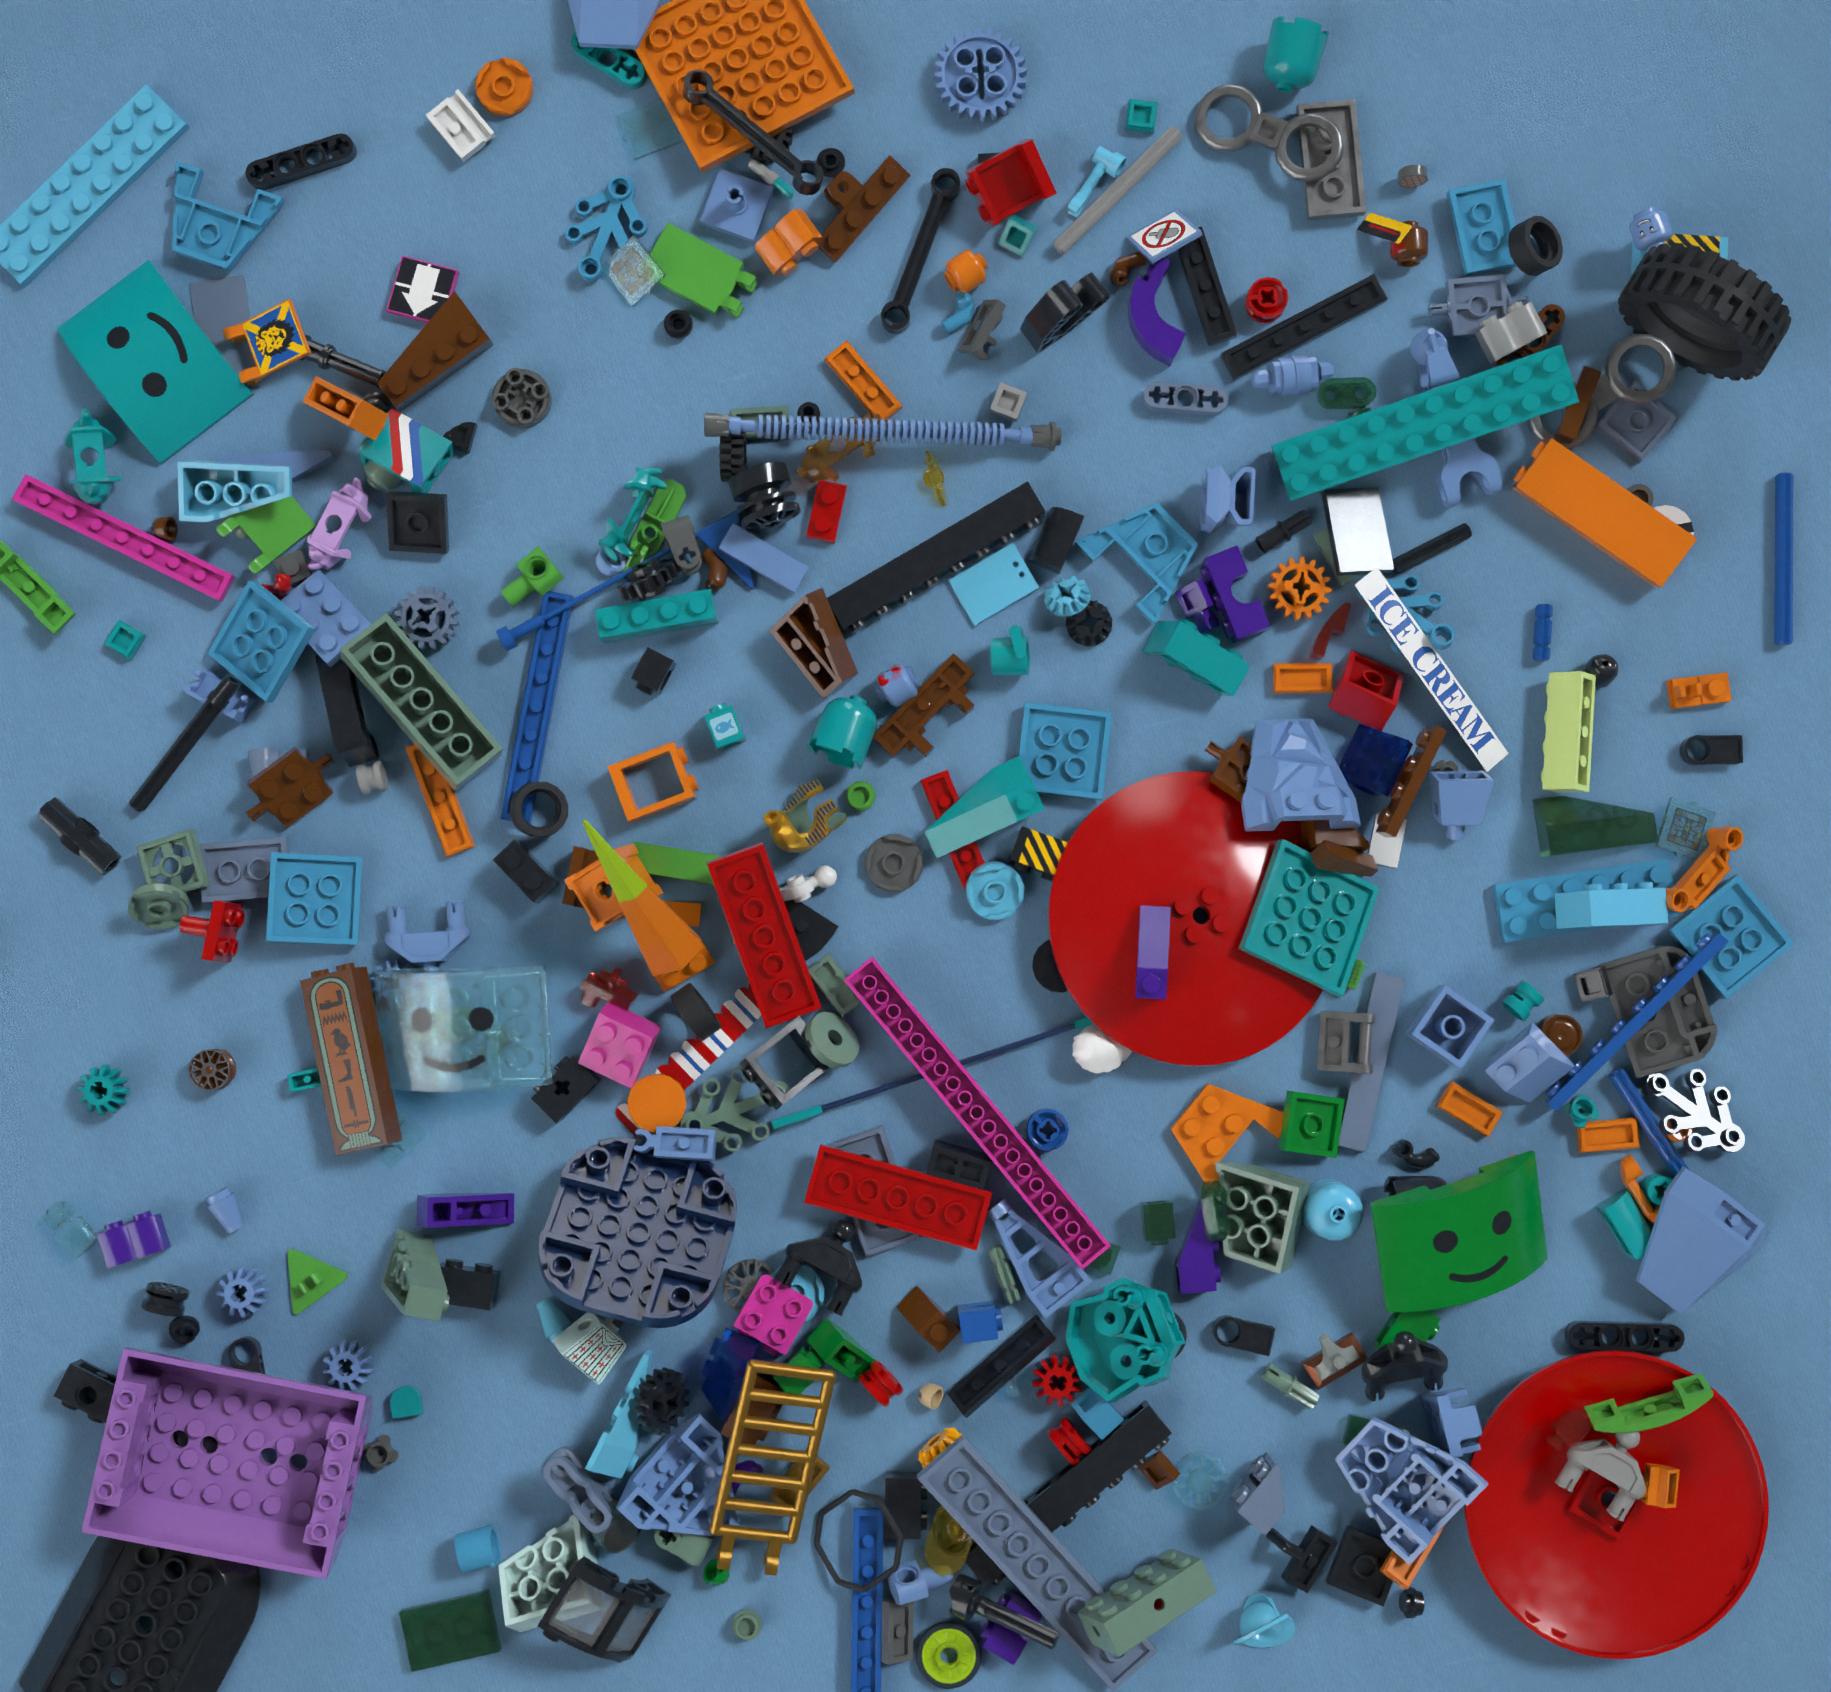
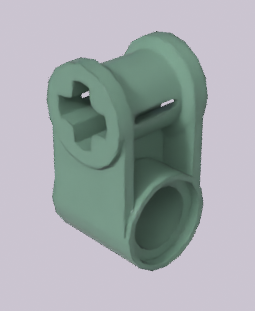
M656 1529L654 1535L655 1542L661 1549L680 1557L685 1562L694 1566H701L714 1540V1536L676 1532L666 1537L664 1533L667 1530Z

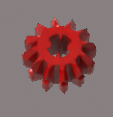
M1052 1354V1364L1048 1365L1045 1359H1041L1040 1363L1044 1370L1034 1368L1033 1374L1040 1378L1033 1380L1032 1386L1036 1388L1041 1387L1036 1393L1038 1398L1048 1394L1046 1397L1047 1405L1050 1406L1054 1398H1057L1058 1406L1062 1407L1063 1397L1066 1396L1071 1403L1074 1401L1070 1391L1081 1392V1387L1075 1384V1382L1082 1380H1080L1078 1373L1073 1374L1077 1370L1074 1363L1067 1367L1069 1361L1067 1356H1063L1061 1362L1058 1363L1056 1355ZM1053 1375H1056L1058 1378L1061 1376L1065 1377L1062 1378L1063 1384L1061 1386H1058L1056 1383L1053 1385L1049 1384L1053 1383L1051 1379Z

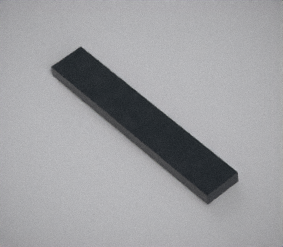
M1372 274L1222 352L1220 356L1233 380H1236L1383 304L1388 298L1375 274Z

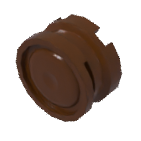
M1552 1014L1546 1016L1537 1026L1565 1056L1574 1053L1583 1041V1031L1576 1019L1568 1015Z

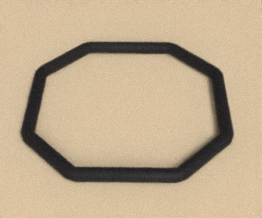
M851 1489L819 1512L814 1547L836 1584L856 1591L867 1592L898 1570L904 1538L882 1498ZM852 1495L877 1502L898 1538L893 1566L865 1586L840 1579L820 1545L824 1515Z

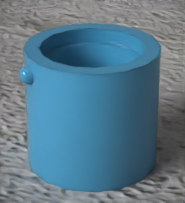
M488 1524L485 1527L455 1535L456 1557L463 1573L490 1566L494 1567L501 1563L500 1541L493 1525Z

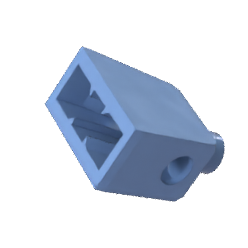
M1485 771L1430 772L1432 815L1440 825L1447 826V838L1462 840L1464 839L1465 825H1480L1483 822L1494 780Z

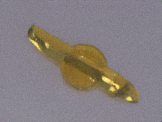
M927 450L925 451V465H928V470L925 471L923 480L927 486L933 489L938 503L941 506H945L948 503L943 486L944 474L939 468L936 457Z

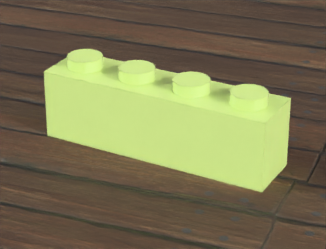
M1583 671L1549 673V681L1546 685V694L1548 696L1547 711L1544 715L1546 734L1543 742L1544 768L1541 772L1543 790L1557 793L1589 792L1596 676Z

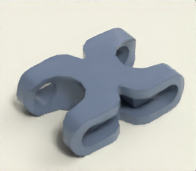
M569 1446L561 1447L556 1450L552 1458L546 1463L543 1469V1477L561 1499L569 1502L574 1515L589 1531L593 1533L603 1532L609 1527L613 1518V1511L606 1500L610 1504L618 1503V1500L602 1480L596 1478L593 1472L585 1469L587 1462L575 1449ZM600 1510L604 1514V1521L595 1523L591 1520L590 1516L595 1518Z

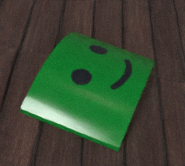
M1532 1150L1479 1167V1174L1430 1190L1423 1185L1370 1203L1385 1310L1388 1312L1435 1310L1479 1300L1519 1283L1533 1274L1548 1259L1536 1156Z

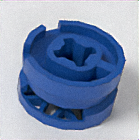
M1045 1108L1031 1115L1027 1122L1026 1130L1028 1138L1034 1146L1040 1150L1050 1151L1058 1149L1065 1143L1069 1128L1062 1114L1054 1109Z

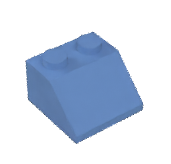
M1532 1022L1488 1058L1485 1072L1506 1093L1530 1103L1573 1069L1575 1065Z

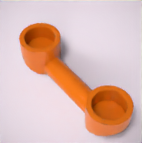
M1629 1154L1620 1160L1622 1182L1644 1217L1654 1224L1660 1206L1654 1209L1635 1179L1643 1175V1172L1635 1159Z

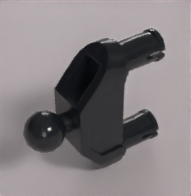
M846 1219L838 1220L832 1228V1240L827 1237H818L788 1244L785 1249L787 1256L774 1279L791 1288V1284L802 1264L808 1263L837 1280L838 1286L825 1308L842 1317L853 1293L857 1294L862 1287L861 1276L851 1251L842 1247L843 1243L851 1241L854 1237L855 1227L853 1223Z
M1401 1331L1396 1334L1393 1343L1384 1345L1371 1354L1362 1366V1379L1366 1383V1397L1371 1401H1376V1393H1378L1380 1401L1385 1396V1384L1425 1377L1424 1385L1427 1389L1435 1391V1383H1437V1390H1440L1443 1387V1374L1448 1368V1359L1435 1345L1416 1339L1414 1334L1409 1331Z

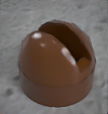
M159 517L152 522L154 530L151 531L156 538L160 540L175 539L178 527L174 518Z

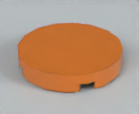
M500 58V60L494 62L492 60L486 63L478 72L475 81L477 97L482 106L491 114L500 117L514 116L522 112L530 104L534 93L533 81L526 67L510 58Z
M661 1073L647 1075L638 1080L631 1088L627 1100L628 1113L637 1126L652 1133H656L657 1126L675 1127L681 1121L686 1111V1093L681 1084L668 1075Z

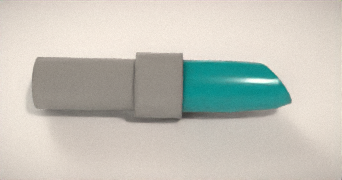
M756 158L749 162L748 167L760 176L767 185L774 187V189L787 198H793L794 190L780 179L777 173L769 170Z

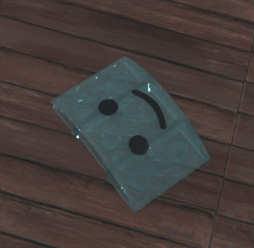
M545 965L486 967L484 969L432 970V968L374 970L377 1019L392 1089L423 1092H466L535 1087L553 1083Z

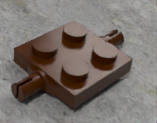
M1240 736L1236 743L1225 751L1211 741L1205 752L1214 756L1219 762L1216 771L1209 781L1241 803L1242 795L1246 789L1247 780H1245L1250 766L1252 743Z
M296 747L292 748L247 781L248 786L258 796L260 802L246 811V814L254 822L268 811L276 816L287 828L333 794V789L323 779L321 772L332 763H335L334 759L326 752L325 755L312 762L305 758Z

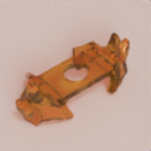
M879 413L873 417V419H877V425L879 419H881ZM865 415L864 418H869L871 424V416ZM853 416L850 417L854 418V424H856V418ZM831 435V441H826L824 437L823 440L806 447L807 453L801 461V468H797L795 472L810 483L829 479L836 482L839 479V475L830 468L861 446H864L863 456L865 458L874 456L873 448L876 442H871L870 436L868 442H863V436L861 442H856L855 436L853 441H848L847 435L846 447L838 452H830L828 449L833 441V435Z

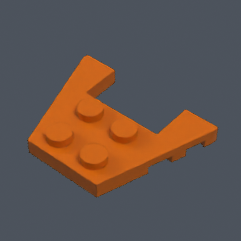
M1206 1083L1170 1130L1194 1165L1216 1203L1222 1207L1218 1196L1220 1185L1215 1162L1222 1160L1253 1120L1279 1139L1284 1112Z

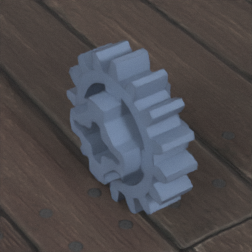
M429 586L427 593L421 587H417L416 595L408 591L406 594L409 600L407 602L403 600L398 601L403 608L402 611H394V614L401 618L400 621L395 623L399 628L403 629L404 634L409 637L414 645L418 642L419 649L425 651L427 644H429L431 649L437 650V642L439 641L446 646L448 643L445 637L447 635L455 637L456 635L451 630L452 626L460 625L458 621L453 619L454 616L459 614V611L455 608H450L454 605V600L451 598L445 600L446 593L442 590L436 595V590L432 586ZM433 600L438 603L434 602L431 605H425L422 601ZM413 609L412 619L409 620V614ZM426 613L430 615L429 619L431 620L428 624L424 622L425 618L423 617ZM445 617L444 626L441 628L442 618ZM422 632H429L432 636L420 637L416 634H421Z

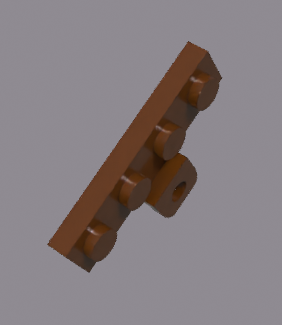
M889 155L864 185L850 173L841 171L823 190L825 198L839 211V214L821 233L823 238L817 245L834 263L839 260L911 176L892 156ZM838 185L843 188L844 193L839 191Z
M1437 725L1426 726L1416 738L1415 744L1417 747L1413 755H1410L1404 764L1394 762L1388 767L1380 783V788L1390 791L1391 801L1387 809L1384 808L1378 816L1376 833L1384 837L1397 836L1447 730Z

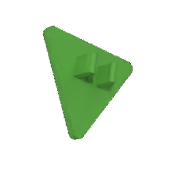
M290 1249L287 1252L294 1314H300L348 1278L347 1272L296 1249Z

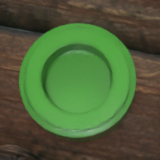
M857 781L851 784L846 792L847 802L854 810H868L875 802V791L867 782Z

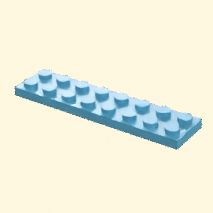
M146 84L0 225V264L21 285L26 287L190 127Z

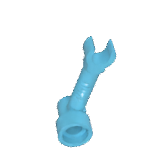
M1099 146L1092 158V162L1096 166L1080 191L1070 201L1068 213L1078 218L1103 174L1107 173L1117 178L1126 164L1127 157L1118 152L1112 153Z

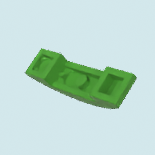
M0 539V580L56 635L76 613L41 575Z
M1699 1373L1672 1381L1674 1391L1619 1407L1612 1398L1585 1406L1584 1410L1596 1431L1610 1433L1637 1432L1676 1421L1697 1410L1709 1401L1714 1394L1703 1374Z

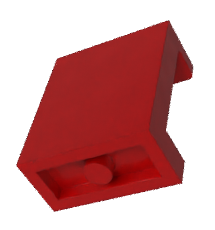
M1024 139L965 171L968 178L965 180L966 187L972 196L976 195L980 204L977 207L979 215L984 223L988 222L989 225L996 226L1000 224L1001 220L1042 198L1047 199L1057 194L1033 139Z

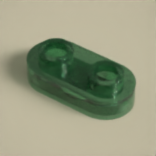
M1365 377L1330 378L1323 381L1319 386L1317 400L1326 409H1363L1374 401L1377 390L1375 384ZM1355 391H1362L1365 397L1363 399L1357 398ZM1326 392H1334L1336 398L1329 399L1326 395Z
M1205 1181L1201 1187L1205 1231L1211 1242L1224 1241L1231 1232V1222L1229 1217L1226 1216L1225 1208L1227 1192L1219 1181Z

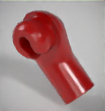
M276 574L275 583L272 585L261 584L279 600L286 597L292 589L290 585L291 577L287 574Z

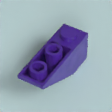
M1200 1198L1175 1259L1177 1287L1181 1294L1217 1291L1216 1283H1221L1219 1265H1214L1213 1253H1218V1242L1216 1235H1211L1210 1223H1215V1212L1213 1205H1209L1208 1200L1205 1198Z

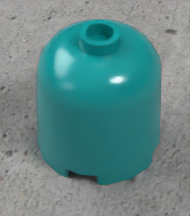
M1281 16L1274 18L1272 22L1263 71L1266 78L1271 83L1277 85L1276 89L1278 91L1293 93L1294 89H1302L1313 83L1320 66L1329 31L1321 32L1322 25L1312 20L1295 17L1294 23L1283 22L1284 17Z
M851 695L850 698L840 697L828 702L809 739L808 749L816 755L819 750L829 755L827 761L852 770L856 765L858 769H861L877 728L876 715L866 706L867 701L861 697Z

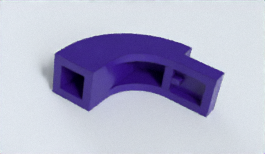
M1161 258L1156 265L1152 263L1149 265L1143 279L1136 277L1129 298L1128 317L1131 330L1139 345L1154 359L1171 366L1186 333L1167 324L1156 310L1155 294L1171 262Z

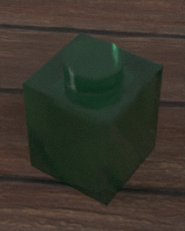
M1170 1200L1140 1202L1143 1238L1146 1241H1151V1245L1169 1244V1239L1176 1238L1173 1202Z

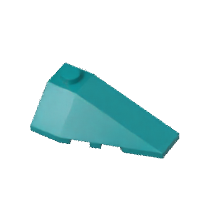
M1020 756L992 768L925 831L936 858L1045 809Z

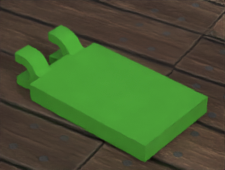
M667 223L646 260V264L650 267L646 272L647 276L650 277L648 280L716 316L719 310L723 309L734 317L739 318L744 307L741 306L742 301L730 296L735 286L738 285L753 294L758 285V282L755 281L756 276L742 271L744 268L743 262L670 223Z

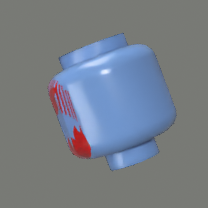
M896 664L878 675L877 681L879 686L875 688V691L882 703L888 701L893 707H899L917 696V688L920 687V683L910 666L905 668L902 664Z

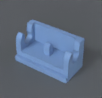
M206 669L204 672L196 670L194 672V676H196L195 682L192 685L186 684L183 692L205 703L209 693L217 687L222 678ZM238 688L229 700L227 707L221 710V713L243 723L257 697Z

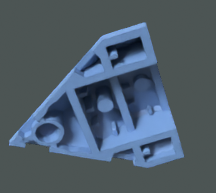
M699 1413L677 1428L672 1429L630 1476L616 1509L638 1529H658L676 1533L715 1536L709 1532V1526L725 1461L721 1434ZM732 1485L730 1488L729 1497H734ZM726 1509L722 1524L739 1526L736 1510Z

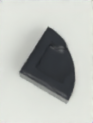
M473 422L461 423L447 431L443 437L452 442L453 449L470 453L478 425Z

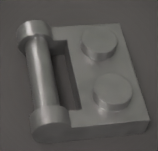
M1321 1011L1317 1070L1372 1074L1373 1065H1370L1372 1024H1375L1376 1014ZM1352 1022L1360 1023L1358 1064L1350 1063Z

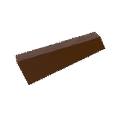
M1585 365L1582 367L1575 385L1579 402L1566 407L1555 434L1556 437L1569 442L1576 440L1602 373L1601 371Z
M1323 840L1310 853L1316 869L1372 877L1378 871L1372 855L1327 840Z

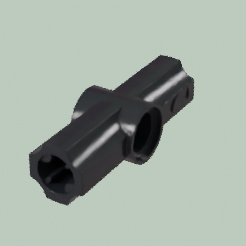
M54 797L40 808L37 816L60 836V842L71 852L79 856L81 855L102 875H106L120 863L122 856L99 836V830L83 817H78L59 798Z

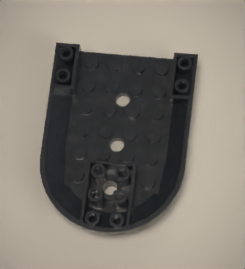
M98 1536L26 1667L19 1684L24 1692H217L255 1620L261 1589L259 1567ZM175 1561L182 1565L183 1573L175 1571L177 1566ZM141 1616H149L153 1620L154 1627L151 1631H146L140 1626ZM112 1671H120L123 1674V1685H115L111 1681Z

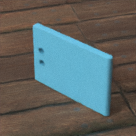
M1011 543L957 576L948 579L950 586L974 627L1039 589L1038 584L1014 543Z

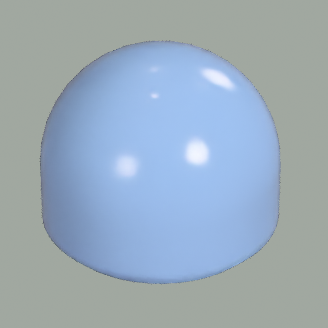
M602 548L596 556V566L601 573L613 576L625 568L627 563L626 556L615 551L616 556L619 558V564L613 565L607 560Z

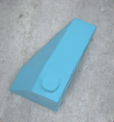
M196 460L177 462L179 521L210 522L292 496V466Z
M647 1349L643 1354L625 1389L624 1396L620 1399L612 1414L610 1424L603 1431L585 1469L616 1478H622L626 1471L630 1473L633 1471L640 1457L635 1452L639 1446L642 1424L636 1423V1419L640 1414L633 1412V1409L639 1404L634 1398L640 1395L639 1384H646L645 1376L650 1373L653 1351Z

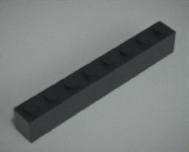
M1025 482L829 596L827 600L843 632L846 633L850 630L851 633H855L867 625L865 621L873 616L879 619L892 611V605L899 601L902 604L911 601L917 596L916 591L925 586L927 589L935 587L942 582L941 577L951 572L952 575L959 573L967 567L966 562L976 557L977 560H981L993 552L991 548L999 543L1003 546L1007 545L1018 537L1016 533L1025 528L1027 531H1030L1042 524L1043 521L1041 519L1044 518L1046 511L1029 482Z
M1147 1400L1123 1418L1124 1421L1103 1440L1099 1438L1090 1446L1092 1450L1087 1455L1082 1454L1078 1457L1079 1461L1074 1466L1071 1463L1066 1465L1024 1500L1026 1505L1051 1532L1061 1525L1064 1528L1071 1524L1077 1517L1076 1512L1084 1506L1089 1508L1094 1505L1100 1498L1099 1493L1107 1487L1112 1489L1117 1486L1123 1479L1122 1474L1130 1468L1132 1470L1137 1469L1146 1461L1145 1455L1153 1449L1156 1451L1160 1450L1169 1442L1168 1436L1172 1434L1170 1429ZM975 1541L962 1551L964 1562L985 1588L991 1583L993 1585L998 1584L1006 1577L1005 1573Z

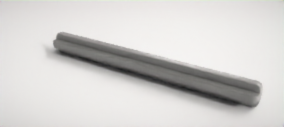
M1171 126L1054 241V248L1061 255L1066 254L1181 140L1182 133L1175 126Z

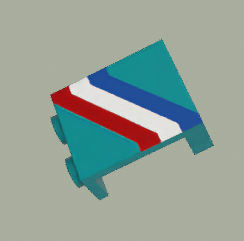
M391 408L388 412L389 416L385 426L377 439L373 440L367 437L361 443L359 453L362 466L364 467L368 460L409 482L412 492L427 493L454 456L452 442Z

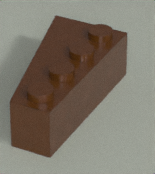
M454 291L377 384L394 407L401 412L493 346V343Z

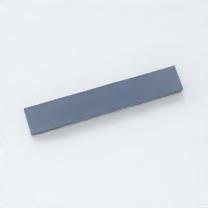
M1374 972L1365 1011L1368 1014H1376L1375 1024H1372L1370 1065H1373L1372 1074L1351 1073L1343 1108L1338 1146L1363 1152L1367 1150L1405 979ZM1358 1042L1357 1051H1356L1355 1060H1354V1063H1357V1064H1358L1359 1042Z

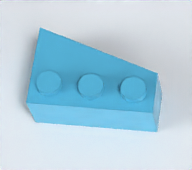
M1653 882L1634 883L1635 889H1628V883L1609 884V890H1603L1602 884L1583 885L1584 891L1554 894L1557 929L1668 923L1666 888H1653Z

